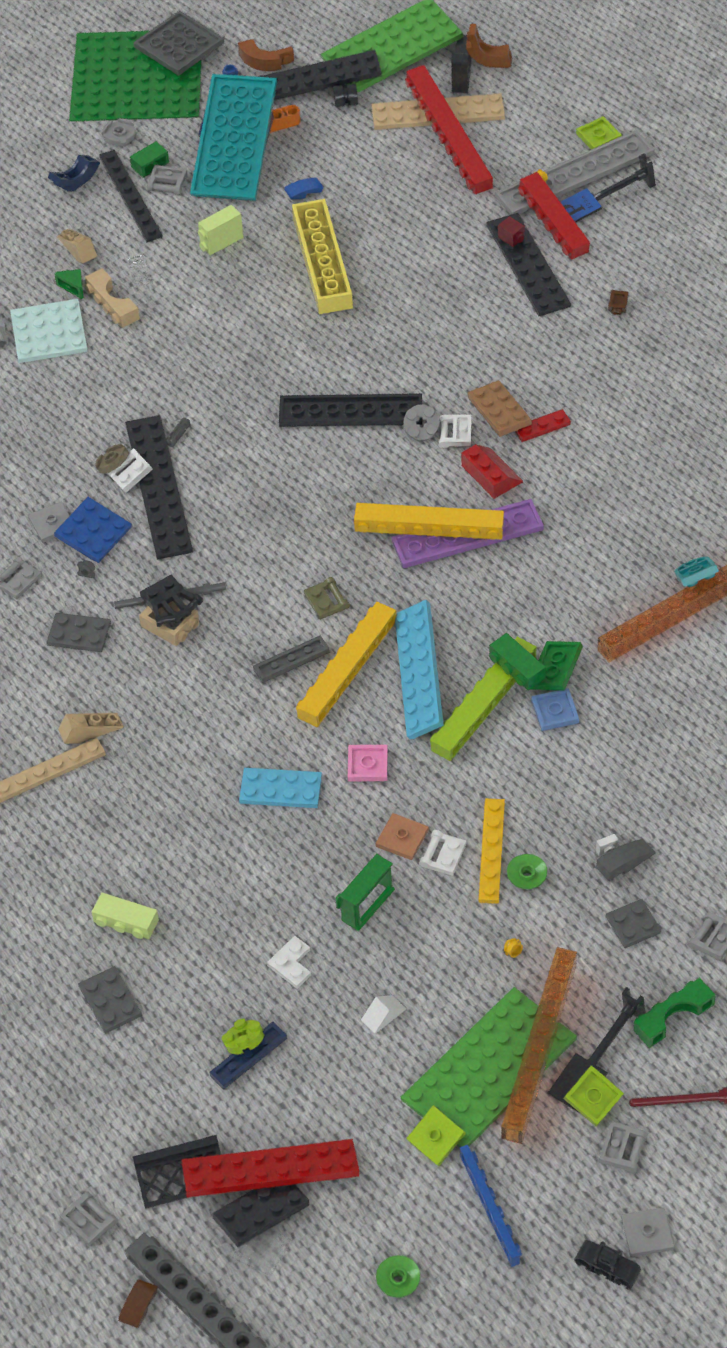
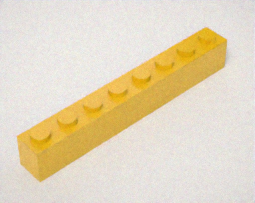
M356 503L354 528L355 532L502 540L504 511Z
M376 602L373 607L368 609L365 618L358 622L356 630L349 634L344 646H341L334 659L328 662L325 671L318 675L313 687H309L304 699L297 703L298 719L315 727L320 725L395 624L397 616L395 609L380 602Z

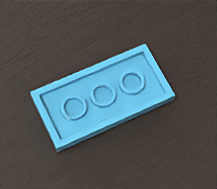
M244 768L239 803L318 808L322 772Z

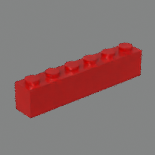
M535 172L521 178L518 187L520 195L524 196L528 206L533 208L537 218L544 223L546 230L550 231L553 235L554 241L561 246L563 253L568 255L571 260L588 253L590 241L540 174Z

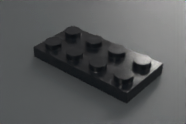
M296 1184L253 1189L213 1212V1219L233 1243L240 1247L308 1207L309 1199Z

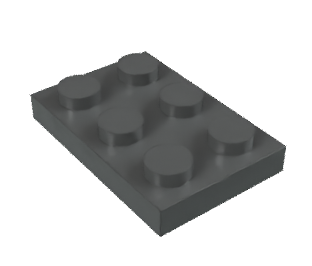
M55 613L47 639V646L102 652L111 620Z
M115 966L78 983L79 989L105 1034L142 1016L141 1010Z

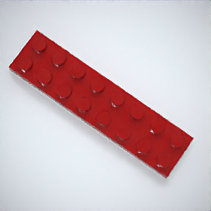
M353 1139L182 1159L187 1198L359 1177V1166Z

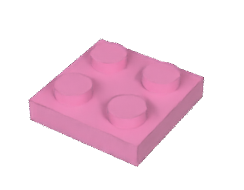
M348 745V782L387 781L388 745Z

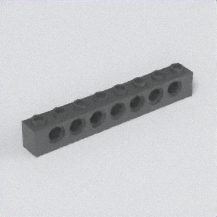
M144 1232L125 1249L127 1259L154 1285L158 1286V1289L220 1348L267 1347L266 1343L259 1336L255 1338L250 1333L251 1329L246 1323H240L235 1319L236 1316L230 1308H224L220 1304L219 1298L214 1293L209 1294L199 1279L196 1278L194 1280L190 1276L189 1270L183 1264L179 1266L175 1262L174 1256L168 1250L164 1251L161 1249L160 1243L155 1237H149ZM151 1256L157 1257L155 1260L152 1261L147 1260ZM166 1270L172 1271V1272H171L170 1274H168V1275H163V1274H162V1273H163L164 1271H166ZM182 1284L187 1285L184 1289L177 1288L179 1285ZM195 1299H202L200 1303H192ZM211 1313L217 1314L214 1318L207 1317ZM225 1328L233 1329L231 1332L228 1333L223 1332ZM242 1342L248 1343L246 1347H238Z

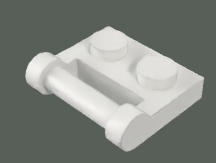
M441 415L439 417L441 435L438 445L440 448L471 446V415ZM450 423H453V438H448V425Z
M134 448L129 451L130 454L121 466L108 473L125 493L152 470V467ZM134 459H136L129 467H127L120 475L117 476L119 472H121L128 464H130Z
M433 830L430 836L431 841L424 857H421L419 865L453 876L465 849L466 840L443 834L439 830ZM438 842H443L444 844L437 861H432L431 859Z

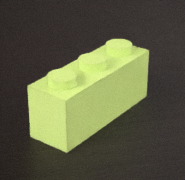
M102 892L92 910L93 921L97 925L112 927L120 933H131L138 939H150L159 921L156 909Z

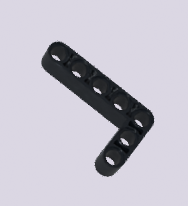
M463 35V38L456 41L455 53H452V93H468L472 57L466 49L467 35Z

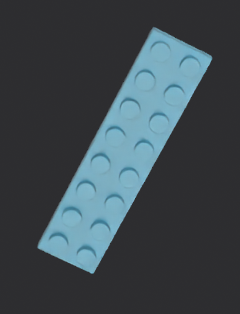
M427 600L398 612L395 619L406 734L409 739H415L444 726L431 606Z

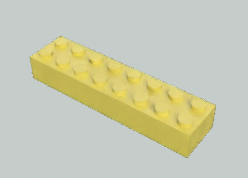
M325 199L292 204L293 221L319 314L352 309V292Z

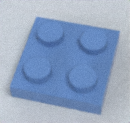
M569 688L565 689V691L558 690L531 696L541 731L579 723V716Z

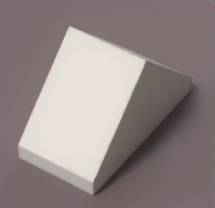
M393 995L375 997L361 1021L376 1034L403 1013L406 1008Z

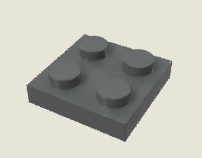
M643 899L606 913L605 917L624 949L661 933L659 925Z

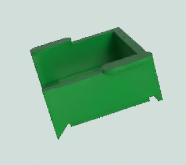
M376 853L346 889L336 896V908H341V919L344 923L360 931L393 893L395 888L392 886V862ZM378 884L384 886L386 889L360 918V904Z

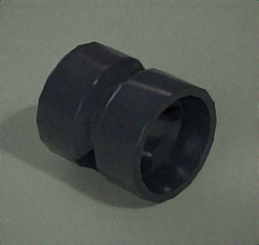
M348 84L346 87H343V85L333 86L335 107H343L345 104L349 106L358 105L356 84Z

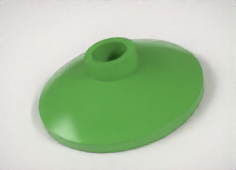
M522 854L509 862L507 876L514 886L521 889H533L545 881L547 866L536 855Z
M396 1255L388 1257L377 1269V1285L388 1296L395 1298L408 1296L417 1289L420 1283L419 1267L412 1259L406 1256ZM396 1277H401L403 1280L401 1282H395L394 1279Z

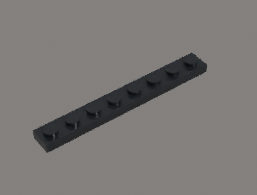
M115 149L99 154L101 162L145 241L150 242L162 238L160 229Z

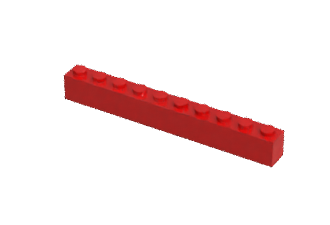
M425 65L406 71V86L411 89L413 98L418 100L420 109L424 110L427 121L431 122L433 131L437 132L440 143L445 145L447 154L451 155L455 167H458L460 176L466 180L468 189L472 190L474 194L493 189L492 175Z

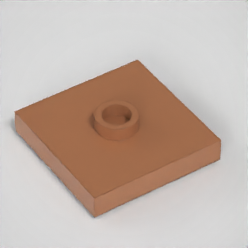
M392 813L376 842V847L413 860L429 831V826Z

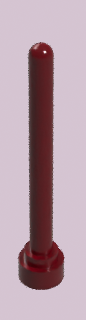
M722 1087L718 1092L632 1098L629 1101V1105L631 1107L706 1101H719V1103L727 1104V1087Z

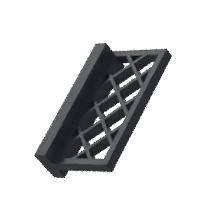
M217 1135L132 1156L145 1209L187 1198L186 1192L183 1193L186 1190L185 1184L175 1180L179 1170L183 1171L182 1159L197 1158L199 1156L206 1157L207 1154L216 1152V1155H221ZM171 1164L177 1167L172 1177L161 1172L165 1165ZM151 1170L156 1174L149 1183L142 1179L141 1171ZM159 1175L169 1180L163 1190L153 1185ZM171 1183L182 1188L178 1195L172 1196L166 1192ZM151 1188L161 1193L157 1200L148 1202L146 1195Z

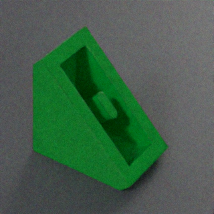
M81 269L54 273L57 286L80 299L84 298Z

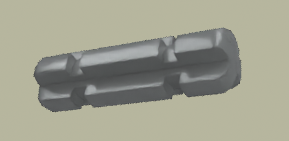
M184 417L180 420L179 424L170 433L171 435L166 439L168 446H175L176 440H179L185 433V429H188L191 425L189 419Z

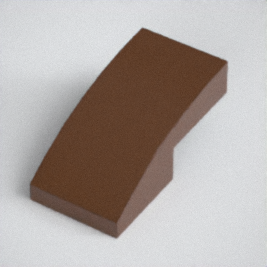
M137 1279L124 1303L118 1321L139 1328L148 1313L150 1303L158 1291V1286Z

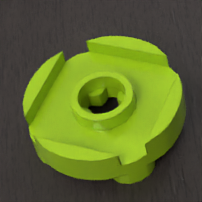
M244 1018L235 1021L234 1026L221 1039L229 1053L242 1054L243 1049L249 1047L252 1050L262 1042L264 1030L259 1021H246Z

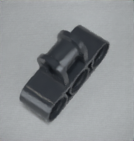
M584 1240L574 1259L578 1266L583 1265L586 1267V1270L599 1276L603 1275L606 1277L605 1279L619 1286L622 1284L628 1290L632 1289L642 1270L637 1263L624 1257L622 1250L619 1249L617 1251L607 1246L603 1241L597 1244L590 1240Z

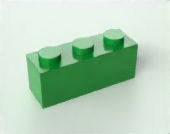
M505 633L489 645L490 659L500 665L507 675L510 674L519 686H523L529 691L545 679L546 667L508 633Z

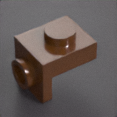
M611 290L608 311H611L614 315L626 313L629 292Z

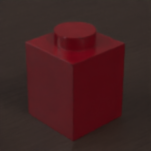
M509 216L498 225V238L514 247L525 238V226Z

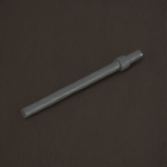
M225 582L211 585L206 583L200 587L184 589L192 594L204 593V595H208L214 591L226 590ZM141 597L114 601L115 609L146 604V602Z

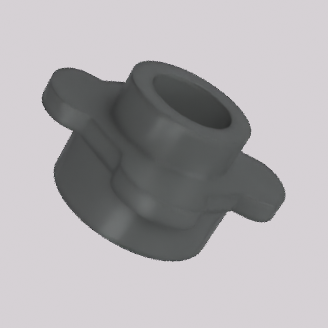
M89 560L78 562V576L95 577V565Z

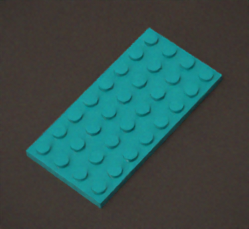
M212 74L191 184V196L256 201L277 86L276 78Z

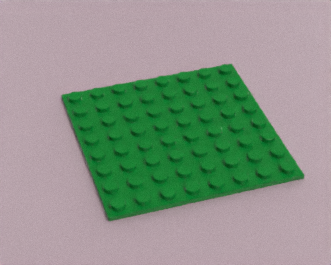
M149 30L77 33L69 122L117 120L121 118L134 120L199 117L202 59L178 76L134 47V42L148 33Z

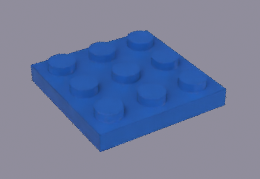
M87 497L54 532V536L91 560L99 563L130 530L132 523L90 497Z

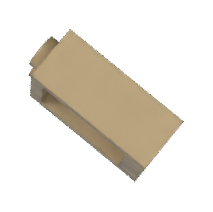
M173 601L168 603L174 611L180 610ZM149 606L139 615L141 627L174 646L185 641L188 633L192 629H196L199 624L198 611L195 609L174 631L163 624L161 627H157L154 612ZM162 607L158 609L159 615L165 611Z

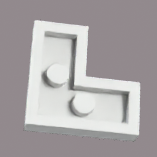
M294 936L267 962V966L298 989L311 976V972L298 963L310 951V947Z

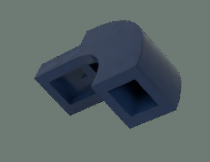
M78 155L70 169L65 172H50L48 178L53 181L54 185L63 188L67 192L75 191L92 178L100 162L90 155Z

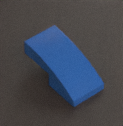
M317 177L293 182L285 186L284 190L292 200L304 199L309 193H320L324 187Z

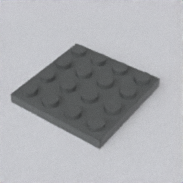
M179 10L136 40L134 47L179 76L224 44V38Z

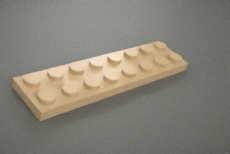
M502 93L445 98L459 123L505 120ZM418 100L372 104L374 130L432 125L430 121H427L424 110L420 109Z

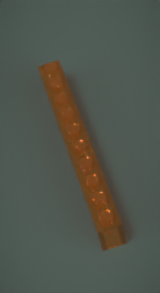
M727 565L718 569L719 572L715 573L714 577L699 580L696 585L686 587L598 637L597 651L610 663L726 597Z
M560 947L556 948L503 1119L501 1139L519 1144L523 1143L577 965L576 951Z

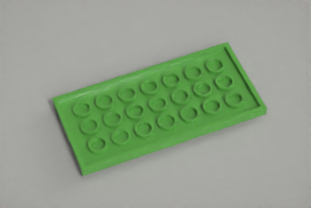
M423 0L321 53V58L324 61L376 50L382 76L349 83L356 84L358 93L463 38V32L434 0Z
M513 987L401 1096V1100L422 1118L434 1105L466 1132L457 1146L459 1148L465 1145L470 1146L577 1039V1035Z

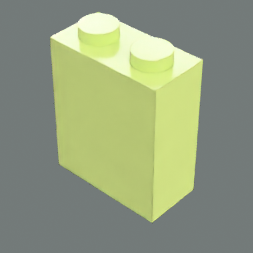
M232 205L198 222L199 246L203 252L206 251L209 255L244 238L241 213Z

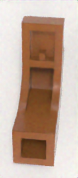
M476 23L470 24L469 31H467L466 46L469 55L476 62L486 67H512V53L509 44L493 46L485 43L480 37Z
M253 39L238 43L239 55L242 61L253 69L278 71L281 70V65L295 62L292 46L276 51H265L258 48Z

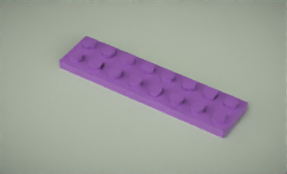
M532 499L492 509L504 511L502 540L409 534L396 535L391 538L404 569L544 530V525Z

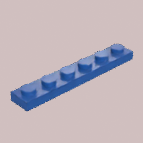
M468 1145L460 1147V1158L511 1267L520 1264V1256L522 1255L518 1243L514 1244L511 1238L513 1237L509 1224L505 1225L503 1221V1210L500 1205L496 1206L494 1200L496 1197L492 1187H487V1177L484 1170L479 1169L477 1165L479 1161L475 1151L471 1152Z

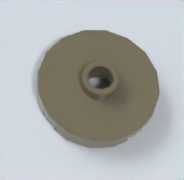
M122 444L113 445L106 450L107 453L104 456L101 454L97 458L95 466L100 473H109L122 465L127 459L129 452Z

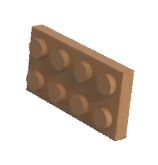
M499 380L467 392L469 400L499 437L532 425L531 418Z

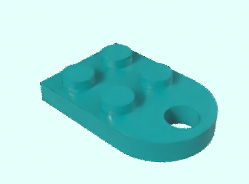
M704 556L680 565L674 572L684 587H692L701 579L714 577L715 573L719 572L717 565L708 556Z

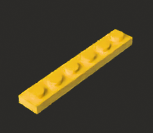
M485 798L479 903L499 904L505 799Z

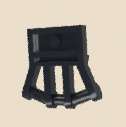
M172 574L140 591L141 598L154 612L157 627H161L162 624L179 622L180 618L190 616L195 607L203 602V598L200 595L184 590L182 584H179ZM179 597L189 600L190 603L185 605ZM173 601L180 610L174 611L168 603ZM162 607L168 616L160 617L158 609Z

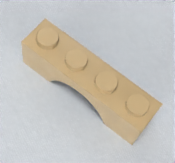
M103 268L85 276L86 291L89 294H93L97 304L101 303L103 310L106 314L109 313L115 324L118 323L123 328L140 319L138 307L130 298L118 299L109 295L113 290L112 279Z

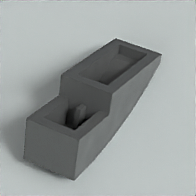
M643 839L635 840L599 857L596 862V868L608 881H611L622 872L626 874L656 854V852Z

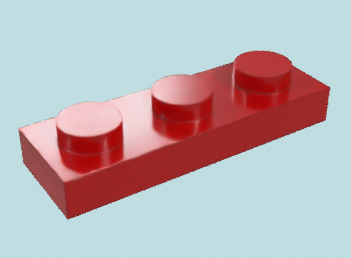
M561 409L531 420L532 425L515 432L521 442L569 426L571 421L565 411Z

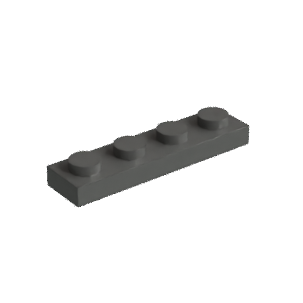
M320 635L253 665V670L260 681L264 683L330 653V650Z

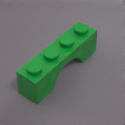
M701 978L694 982L690 981L679 992H673L665 1001L656 1003L650 1011L637 1016L634 1020L633 1031L648 1048H651L666 1038L665 1021L670 1015L680 1011H688L700 1015L715 1005L716 995Z

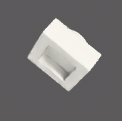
M615 834L596 841V852L599 857L618 847V839Z

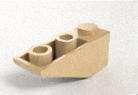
M72 229L63 230L57 236L78 262L83 264L97 257L91 238Z
M118 713L65 714L58 730L64 744H76L122 729L124 726Z

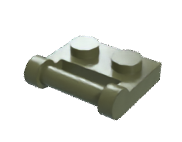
M329 577L322 583L304 589V595L320 620L350 607L348 600L344 599L337 588L333 577ZM326 589L331 590L338 604L334 605L325 591Z

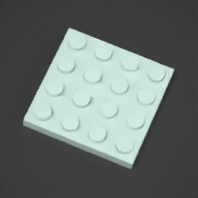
M78 299L10 310L19 363L88 352Z

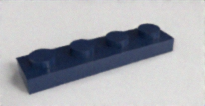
M271 1022L263 1029L264 1038L257 1047L252 1050L249 1047L243 1049L242 1054H231L209 1072L210 1077L224 1090L287 1039V1034L274 1022Z

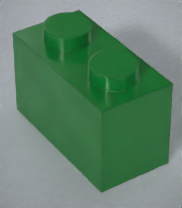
M155 141L130 156L131 168L144 178L152 173L155 165L164 166L169 163L168 151Z

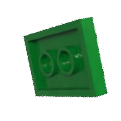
M546 641L538 660L546 667L545 679L530 690L565 691L583 648L581 642Z

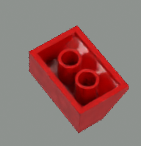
M475 444L461 452V466L493 499L523 483V480L491 448Z

